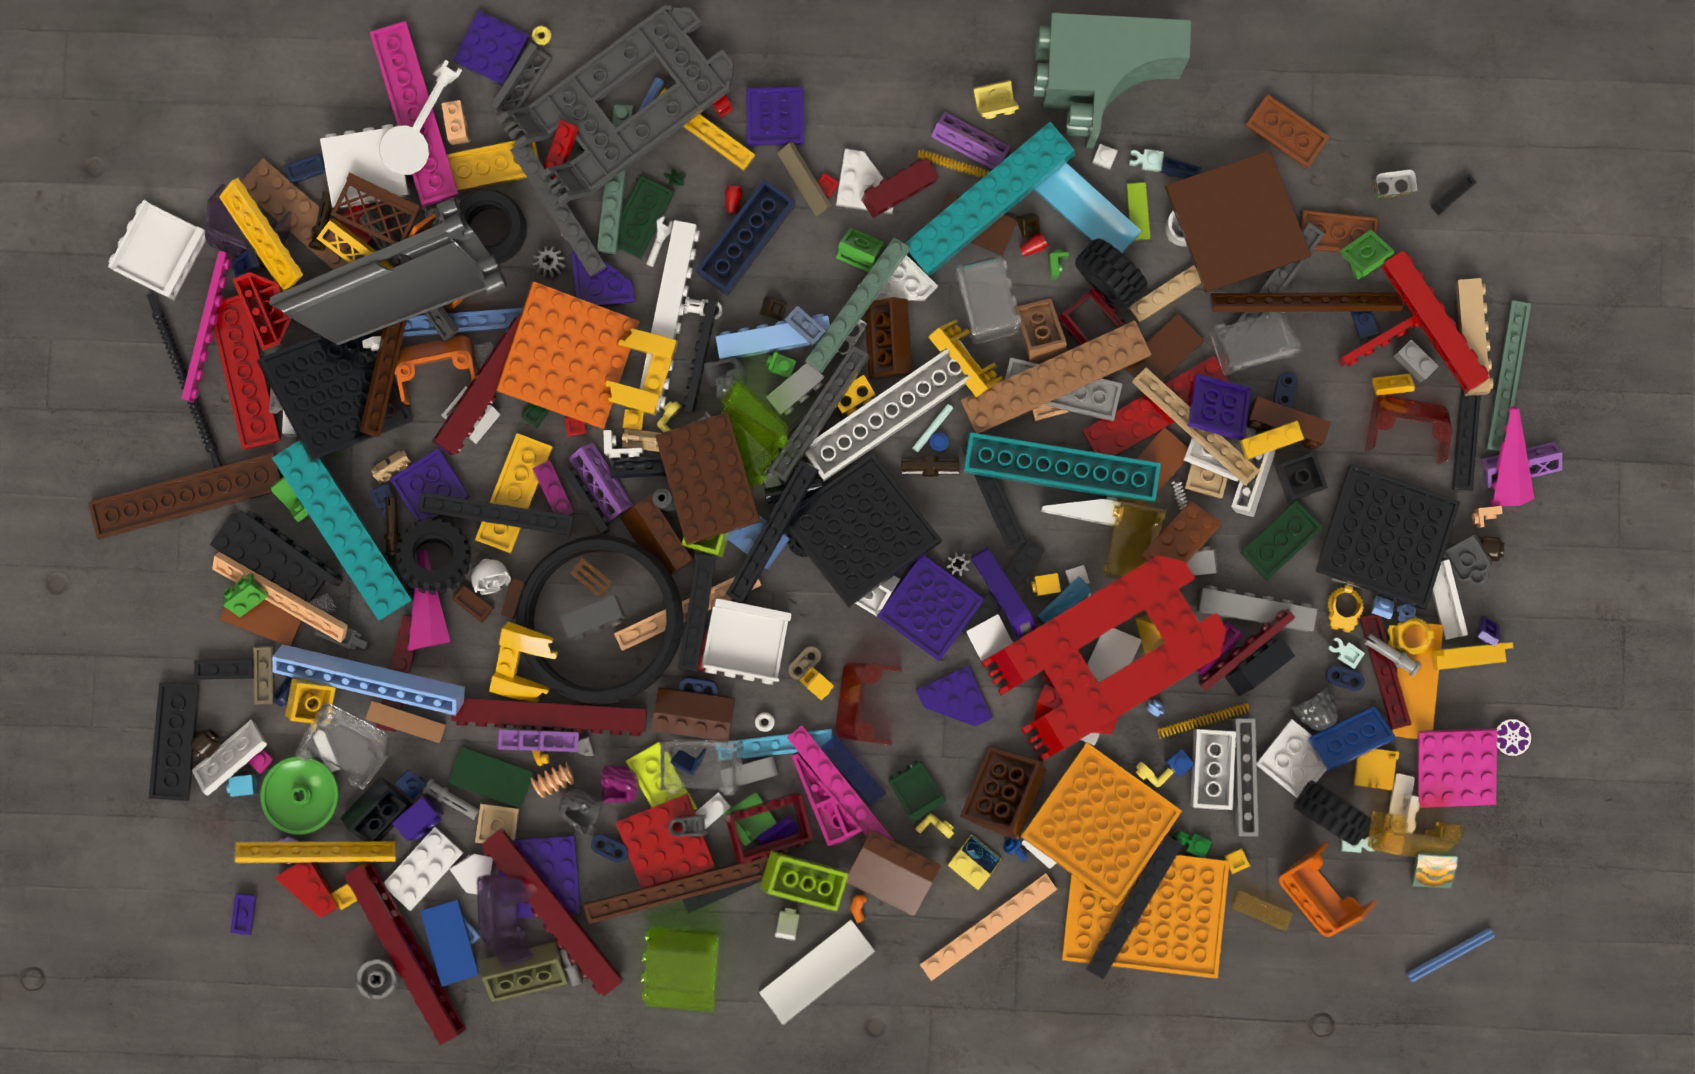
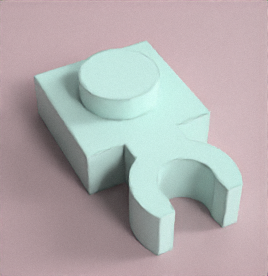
M1145 149L1144 154L1136 150L1130 152V155L1136 156L1137 160H1130L1129 165L1137 166L1142 164V170L1161 172L1163 151Z
M1334 638L1333 640L1338 643V647L1335 649L1329 646L1328 650L1333 653L1338 652L1340 655L1337 659L1350 668L1355 669L1365 653L1349 642L1344 646L1341 639Z
M1368 836L1361 839L1359 844L1354 847L1341 839L1340 851L1361 853L1362 847L1367 851H1375V848L1368 846V842L1370 840L1374 841L1376 838Z

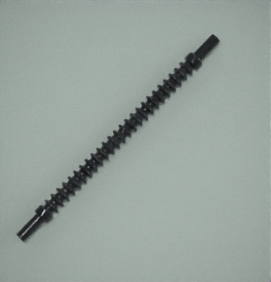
M150 293L147 295L153 311L152 317L156 320L155 324L159 325L157 329L161 330L159 334L163 335L161 339L165 340L163 344L167 345L165 349L169 350L167 354L170 355L171 364H174L173 369H176L175 374H178L177 379H180L181 389H184L188 374L185 373L187 369L183 368L185 364L181 363L183 359L179 358L181 354L177 353L179 349L175 348L177 344L173 343L175 339L171 338L173 334L169 333L171 329L167 328L169 324L165 323L167 319H164V311L160 310L154 293ZM198 398L195 399L194 403L187 402V404H190L189 409H192L191 414H194L193 419H196L195 424H198L197 429H200L199 434H202L201 439H204L203 444H206V452L210 454L214 467H221L222 463L216 451L218 447L216 443H213L214 438H211L212 433H209L210 428H207L208 423H205L206 418H203L204 413H201L202 408H199Z

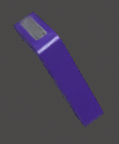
M986 547L972 555V562L1007 615L1017 639L1035 630L1036 626L1030 612L990 550Z

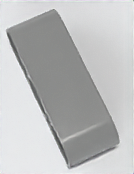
M773 756L719 771L724 790L778 775Z

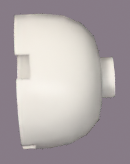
M493 559L481 560L471 574L474 591L476 593L480 591L482 595L498 592L501 590L500 586L504 584L507 586L511 581L507 567L502 562Z

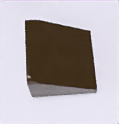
M1030 213L1017 216V222L1023 238L1034 236L1036 233L1037 235L1040 234L1038 215Z
M766 296L760 314L782 321L787 303L772 296Z

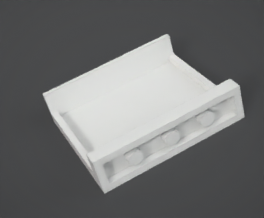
M393 124L383 125L382 129L374 130V127L364 128L363 132L355 133L354 130L345 131L344 135L337 136L335 133L327 134L325 138L320 139L333 208L345 186L349 172L402 198L410 197L406 176L389 170L380 157L379 145L381 138L389 129L394 128ZM350 186L346 193L348 199L351 200L359 197L357 189ZM372 196L363 198L364 204L375 203V199ZM361 200L351 202L350 205L356 206L362 205ZM348 204L340 206V208L348 207Z
M143 200L142 204L140 203L136 208L134 219L128 223L125 236L119 240L116 253L111 255L108 267L174 300L209 233Z
M714 599L701 668H706L705 672L712 674L721 671L724 672V676L735 678L736 674L742 675L743 679L748 681H754L755 678L762 679V683L773 685V682H779L777 678L791 613Z

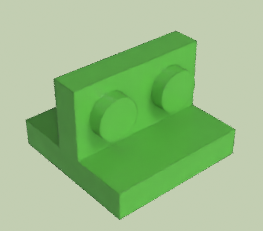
M850 227L839 243V251L836 258L869 272L874 266L885 242Z
M1369 230L1340 250L1341 256L1350 263L1353 276L1358 280L1395 256L1394 250L1372 230Z

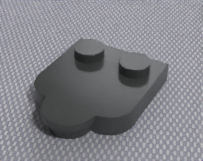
M1476 533L1445 549L1443 557L1445 560H1450L1452 572L1457 580L1460 582L1471 581L1475 585H1482L1488 580V570L1492 566V560Z

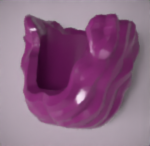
M605 765L601 778V784L604 787L601 791L603 804L634 800L638 794V776L635 771L624 766Z

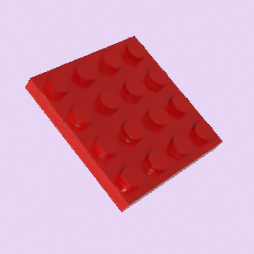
M688 793L615 822L623 843L628 849V856L641 888L694 875L716 866L704 835L674 836L669 831V824L676 817L696 815ZM677 821L674 823V828L677 831H683V824Z

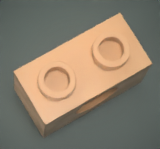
M457 100L441 103L447 138L450 144L453 146L469 143L470 138L462 102Z

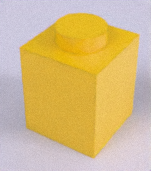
M1058 573L1035 576L1034 581L1031 582L1032 592L1036 593L1037 597L1060 593Z
M813 667L799 680L821 701L834 687Z

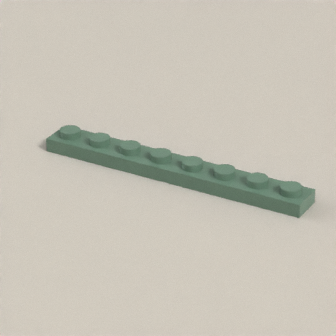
M614 105L612 121L614 127L617 128L632 117L635 108L630 105ZM627 168L605 184L597 245L598 253L617 254Z
M895 237L892 239L807 357L806 363L821 373L824 371L910 251L909 246Z
M1510 301L1486 450L1500 452L1501 443L1506 438L1507 431L1504 428L1505 424L1509 423L1510 413L1508 408L1515 404L1531 303Z

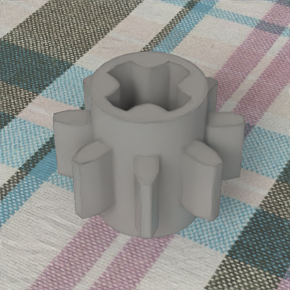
M955 552L954 559L948 557L951 565H948L947 568H952L951 575L959 572V575L962 576L963 570L969 571L965 566L970 561H965V554L959 557L957 552ZM957 559L964 564L961 566V569L953 566Z

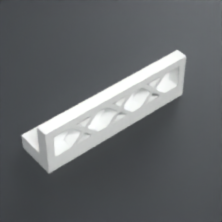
M1445 560L1441 562L1432 595L1439 623L1443 625V639L1447 640L1466 636L1468 632L1450 560Z

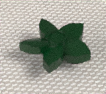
M674 168L671 170V174L664 173L663 176L670 179L669 185H675L676 183L678 186H684L686 174H677Z

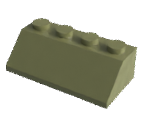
M556 942L480 960L481 978L492 1002L568 984L563 960Z

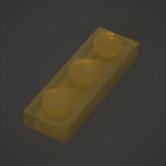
M1238 890L1231 906L1232 909L1283 931H1287L1293 913L1240 890Z

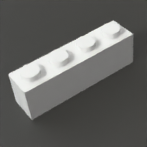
M1276 449L1248 459L1260 471L1246 486L1241 481L1239 482L1231 506L1235 512L1254 517Z

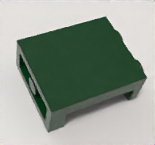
M917 761L906 766L908 770L904 773L898 771L890 776L892 780L889 781L912 822L946 802L923 763H917Z

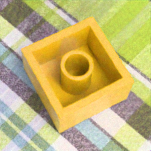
M292 678L285 716L290 721L329 725L336 687Z

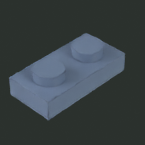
M798 305L785 319L791 327L813 346L826 332L822 326Z

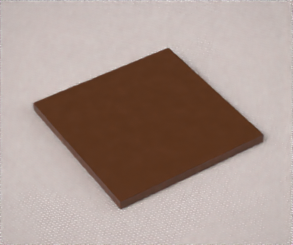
M1271 150L1165 186L1205 293L1311 257Z

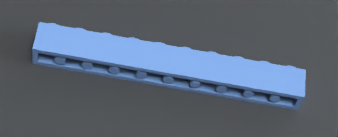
M283 644L272 656L273 673L452 715H456L464 703L465 687Z

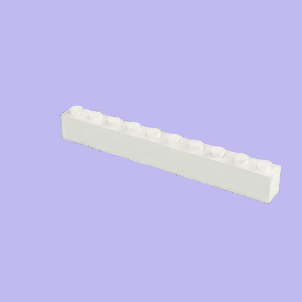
M674 220L651 331L652 334L674 340L676 334H680L681 323L679 318L680 315H684L685 304H683V299L687 297L689 286L686 285L687 279H691L693 267H690L691 260H695L696 256L694 244L695 241H699L700 237L697 224ZM650 354L646 355L640 390L643 388L653 356ZM672 360L669 371L673 369L674 360ZM670 378L666 379L656 412H661V408L665 407L666 397H664L665 389L668 390Z

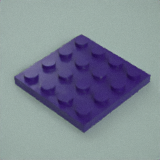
M923 555L917 560L877 617L937 661H940L984 601V598Z
M575 835L513 840L572 914L581 913ZM499 872L503 919L535 917L531 911L532 907L530 904L522 901L519 897L520 892L518 889L510 886L506 880L508 877L504 872Z

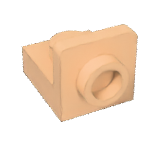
M1502 506L1474 509V513H1472L1473 524L1476 525V528L1484 527L1483 516H1485V520L1496 519V515L1502 514Z

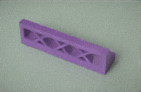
M944 112L931 136L991 169H994L1004 161L1011 149V146L947 112Z
M593 442L579 448L568 458L609 522L634 506L618 480L611 478L610 468ZM579 455L583 460V466L576 459ZM588 472L592 474L593 481H590L588 478ZM598 488L603 491V497H600ZM608 504L612 505L615 513L611 514Z
M1556 442L1526 448L1529 468L1535 464L1539 465L1534 471H1530L1531 478L1562 471V451ZM1499 455L1481 459V466L1486 472V485L1488 488L1493 487V484L1497 483V479L1492 480V475L1499 473L1496 470ZM1556 460L1555 466H1546L1550 461Z

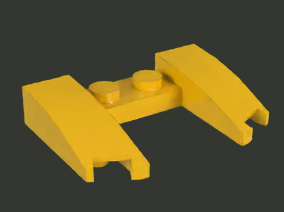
M955 319L939 327L929 338L940 352L947 348L950 357L956 360L962 372L970 377L964 383L978 397L999 383L1003 377L996 378L997 374L994 370L997 366L995 363L983 369L980 368L959 341L967 336L970 331L966 328L961 332V328L956 325L958 320Z
M631 329L632 334L625 341L621 339L618 345L653 355L642 390L606 381V387H611L612 398L608 400L615 404L655 415L678 343L674 339Z
M508 621L501 631L499 641L501 647L489 692L517 700L538 703L540 701L538 696L541 693L547 694L550 687L516 675L520 654L524 652L556 659L557 651H550L548 643L553 641V638Z

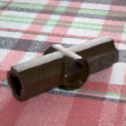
M939 456L902 458V475H922L925 477L959 475V458H939Z

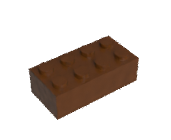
M1257 397L1251 402L1247 425L1256 431H1259V429L1269 431L1298 421L1304 440L1298 442L1302 443L1304 448L1314 450V448L1317 449L1324 444L1331 422Z

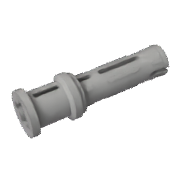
M1371 633L1367 638L1371 639L1373 643L1365 639V645L1392 660L1395 667L1404 669L1409 673V676L1413 677L1420 669L1422 663L1408 657L1406 652H1398Z
M432 778L422 792L437 799L438 803L444 802L457 811L472 818V820H475L480 809L450 793L447 787L438 785Z

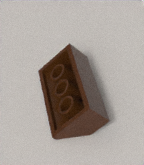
M889 297L873 301L865 312L867 353L870 356L868 359L869 379L907 376L912 373L908 299Z
M651 495L634 505L620 517L635 542L654 554L668 569L671 576L694 561L660 508L654 504Z
M659 687L653 715L652 731L729 741L735 698Z

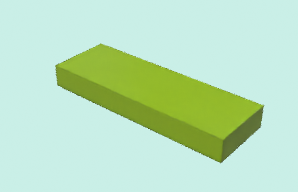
M1146 182L1127 184L1129 220L1141 230L1140 235L1135 241L1150 240Z

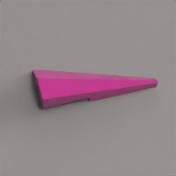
M1515 406L1508 408L1510 418L1509 423L1505 424L1504 428L1507 433L1505 441L1501 443L1496 469L1499 473L1497 483L1493 484L1495 489L1494 498L1490 499V505L1520 506L1535 499L1520 411Z
M427 550L418 552V565L424 569L432 570ZM415 588L407 650L412 651L449 643L450 638L438 592L436 591V595H430L429 591L421 593L418 591V588Z
M798 754L793 755V761L828 847L830 848L845 842L863 832L862 828Z

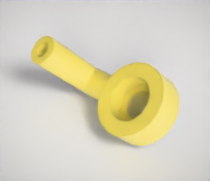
M670 401L663 409L665 411L663 417L657 422V427L662 432L672 430L666 424L682 408L677 401L674 403Z
M1140 761L1136 766V774L1142 780L1147 778L1156 788H1159L1174 773L1170 768H1167L1157 778L1143 762Z
M932 813L927 814L915 828L921 834L932 823L947 838L950 839L954 834L951 831L954 828L946 820L942 823Z

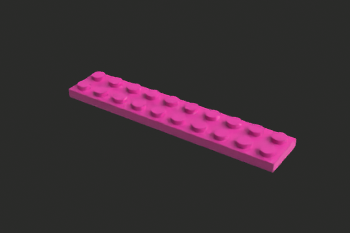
M404 21L371 31L370 35L397 125L413 127L429 98V94L407 22ZM433 107L420 129V133L428 144V159L420 171L412 174L423 207L459 196Z

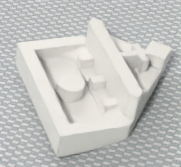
M469 854L461 862L449 868V870L466 893L486 896L493 858L491 856Z

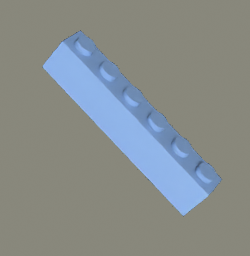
M824 314L813 316L812 319L827 331L830 327L829 317L824 316ZM786 321L776 322V325L769 327L768 324L759 325L757 329L753 330L741 328L737 333L725 331L716 336L720 359L732 357L738 359L812 344Z

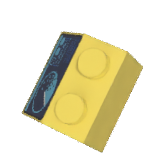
M971 834L947 865L979 890L999 864L1001 858Z

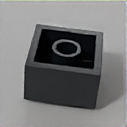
M1315 452L1275 466L1287 502L1328 488Z

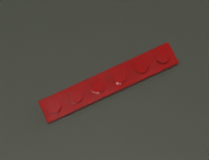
M1412 316L1343 356L1338 361L1342 367L1346 364L1350 367L1359 361L1358 357L1363 354L1365 357L1375 352V347L1380 345L1383 348L1391 343V338L1397 336V338L1402 337L1408 333L1406 329L1412 326L1415 329L1420 326L1419 323Z

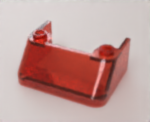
M1381 395L1373 401L1365 451L1375 448L1378 429L1389 430L1394 426L1395 419L1400 418L1433 424V436L1440 440L1437 464L1448 461L1452 425L1449 410L1445 406Z
M850 662L844 666L835 732L838 737L848 740L892 745V741L873 739L874 729L872 725L860 721L864 683L872 684L878 682L881 678L882 670L901 673L902 668Z

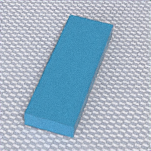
M1078 576L1037 617L1044 624L1080 603L1092 589Z

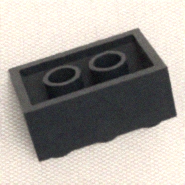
M380 776L340 819L350 832L364 842L381 841L394 827L392 823L413 804L394 785Z

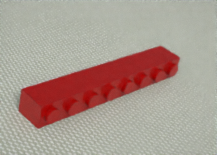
M1403 250L1385 261L1381 268L1467 394L1489 379V372L1477 360L1476 352L1473 349L1470 350L1466 344V337L1456 329L1455 321L1447 316L1445 306L1442 302L1437 301L1434 296V290L1431 286H1427L1422 272L1416 270L1412 257Z

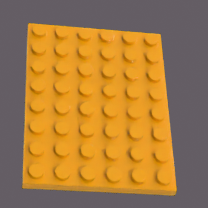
M1177 855L1112 966L1218 978L1230 861ZM1150 859L1118 906L1112 904L1071 874L1062 960L1089 963Z

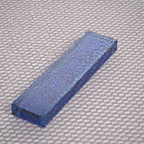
M835 735L821 747L824 753L871 806L886 794Z

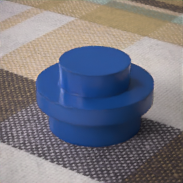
M937 432L931 436L929 443L934 451L941 452L947 448L949 441L944 433Z

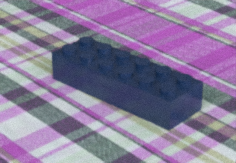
M764 179L696 269L697 275L728 297L794 209L795 201Z

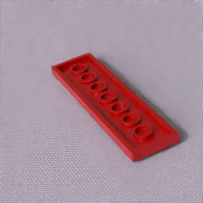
M240 296L223 299L221 306L218 307V321L213 326L242 450L279 442L281 438L275 414L269 413L270 392L267 379L257 362L261 358L256 334Z
M1213 356L1165 383V385L1190 407L1196 374L1227 382L1229 380L1217 359ZM1144 395L1117 410L1114 421L1101 419L1083 429L1082 433L1093 452L1116 456L1175 421L1149 397Z

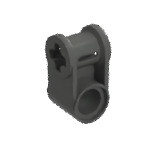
M706 815L676 817L670 822L669 831L674 836L707 835V831H705ZM677 821L683 824V831H677L674 828V823Z

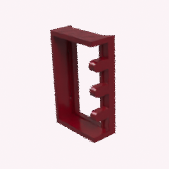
M1094 288L1058 316L1059 322L1061 321L1066 326L1068 334L1076 338L1079 346L1089 342V340L1068 315L1090 297L1093 298L1117 328L1127 324L1123 319L1120 320L1116 316L1117 311L1112 305L1108 306L1104 301V295Z
M791 793L723 815L727 822L735 860L743 864L751 863L754 861L753 858L759 856L760 858L769 857L771 851L785 852L790 850V846L796 845L799 847L806 845L807 841L813 839L802 794ZM794 804L800 828L799 833L742 851L735 824L736 821Z

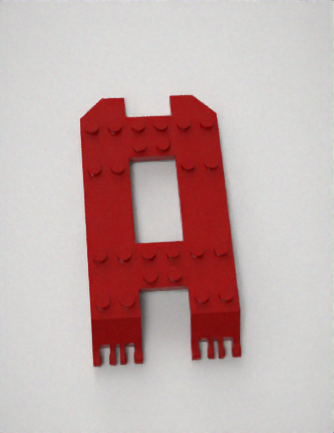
M1157 555L981 662L985 668L994 661L998 664L999 668L988 673L989 677L1002 671L1003 674L992 680L993 684L999 683L1003 678L1007 679L1009 684L998 689L1000 695L1005 694L1045 670L1062 698L1064 704L1021 728L1024 734L1030 732L1035 727L1038 730V735L1028 739L1030 744L1042 737L1043 741L1032 747L1033 750L1036 751L1042 745H1047L1049 751L1039 755L1040 762L1064 750L1220 657L1227 629L1217 612L1199 622L1180 592L1179 588L1196 579L1186 562ZM1145 609L1165 643L1098 683L1078 649Z

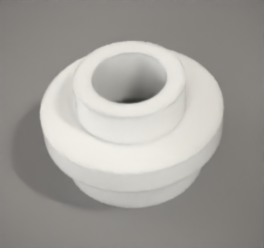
M767 712L760 713L755 719V725L760 731L767 732L773 728L774 718ZM764 718L768 719L769 721L768 725L763 726L761 724V721Z

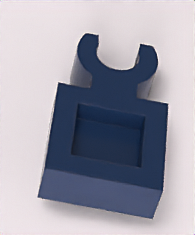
M388 484L370 491L376 508H383L382 516L385 520V497H393Z

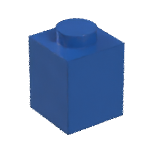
M1182 749L1177 750L1164 761L1177 777L1183 775L1194 765Z

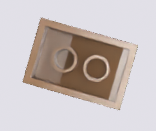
M1051 298L1014 307L1029 362L1039 363L1047 361L1067 352L1066 339Z

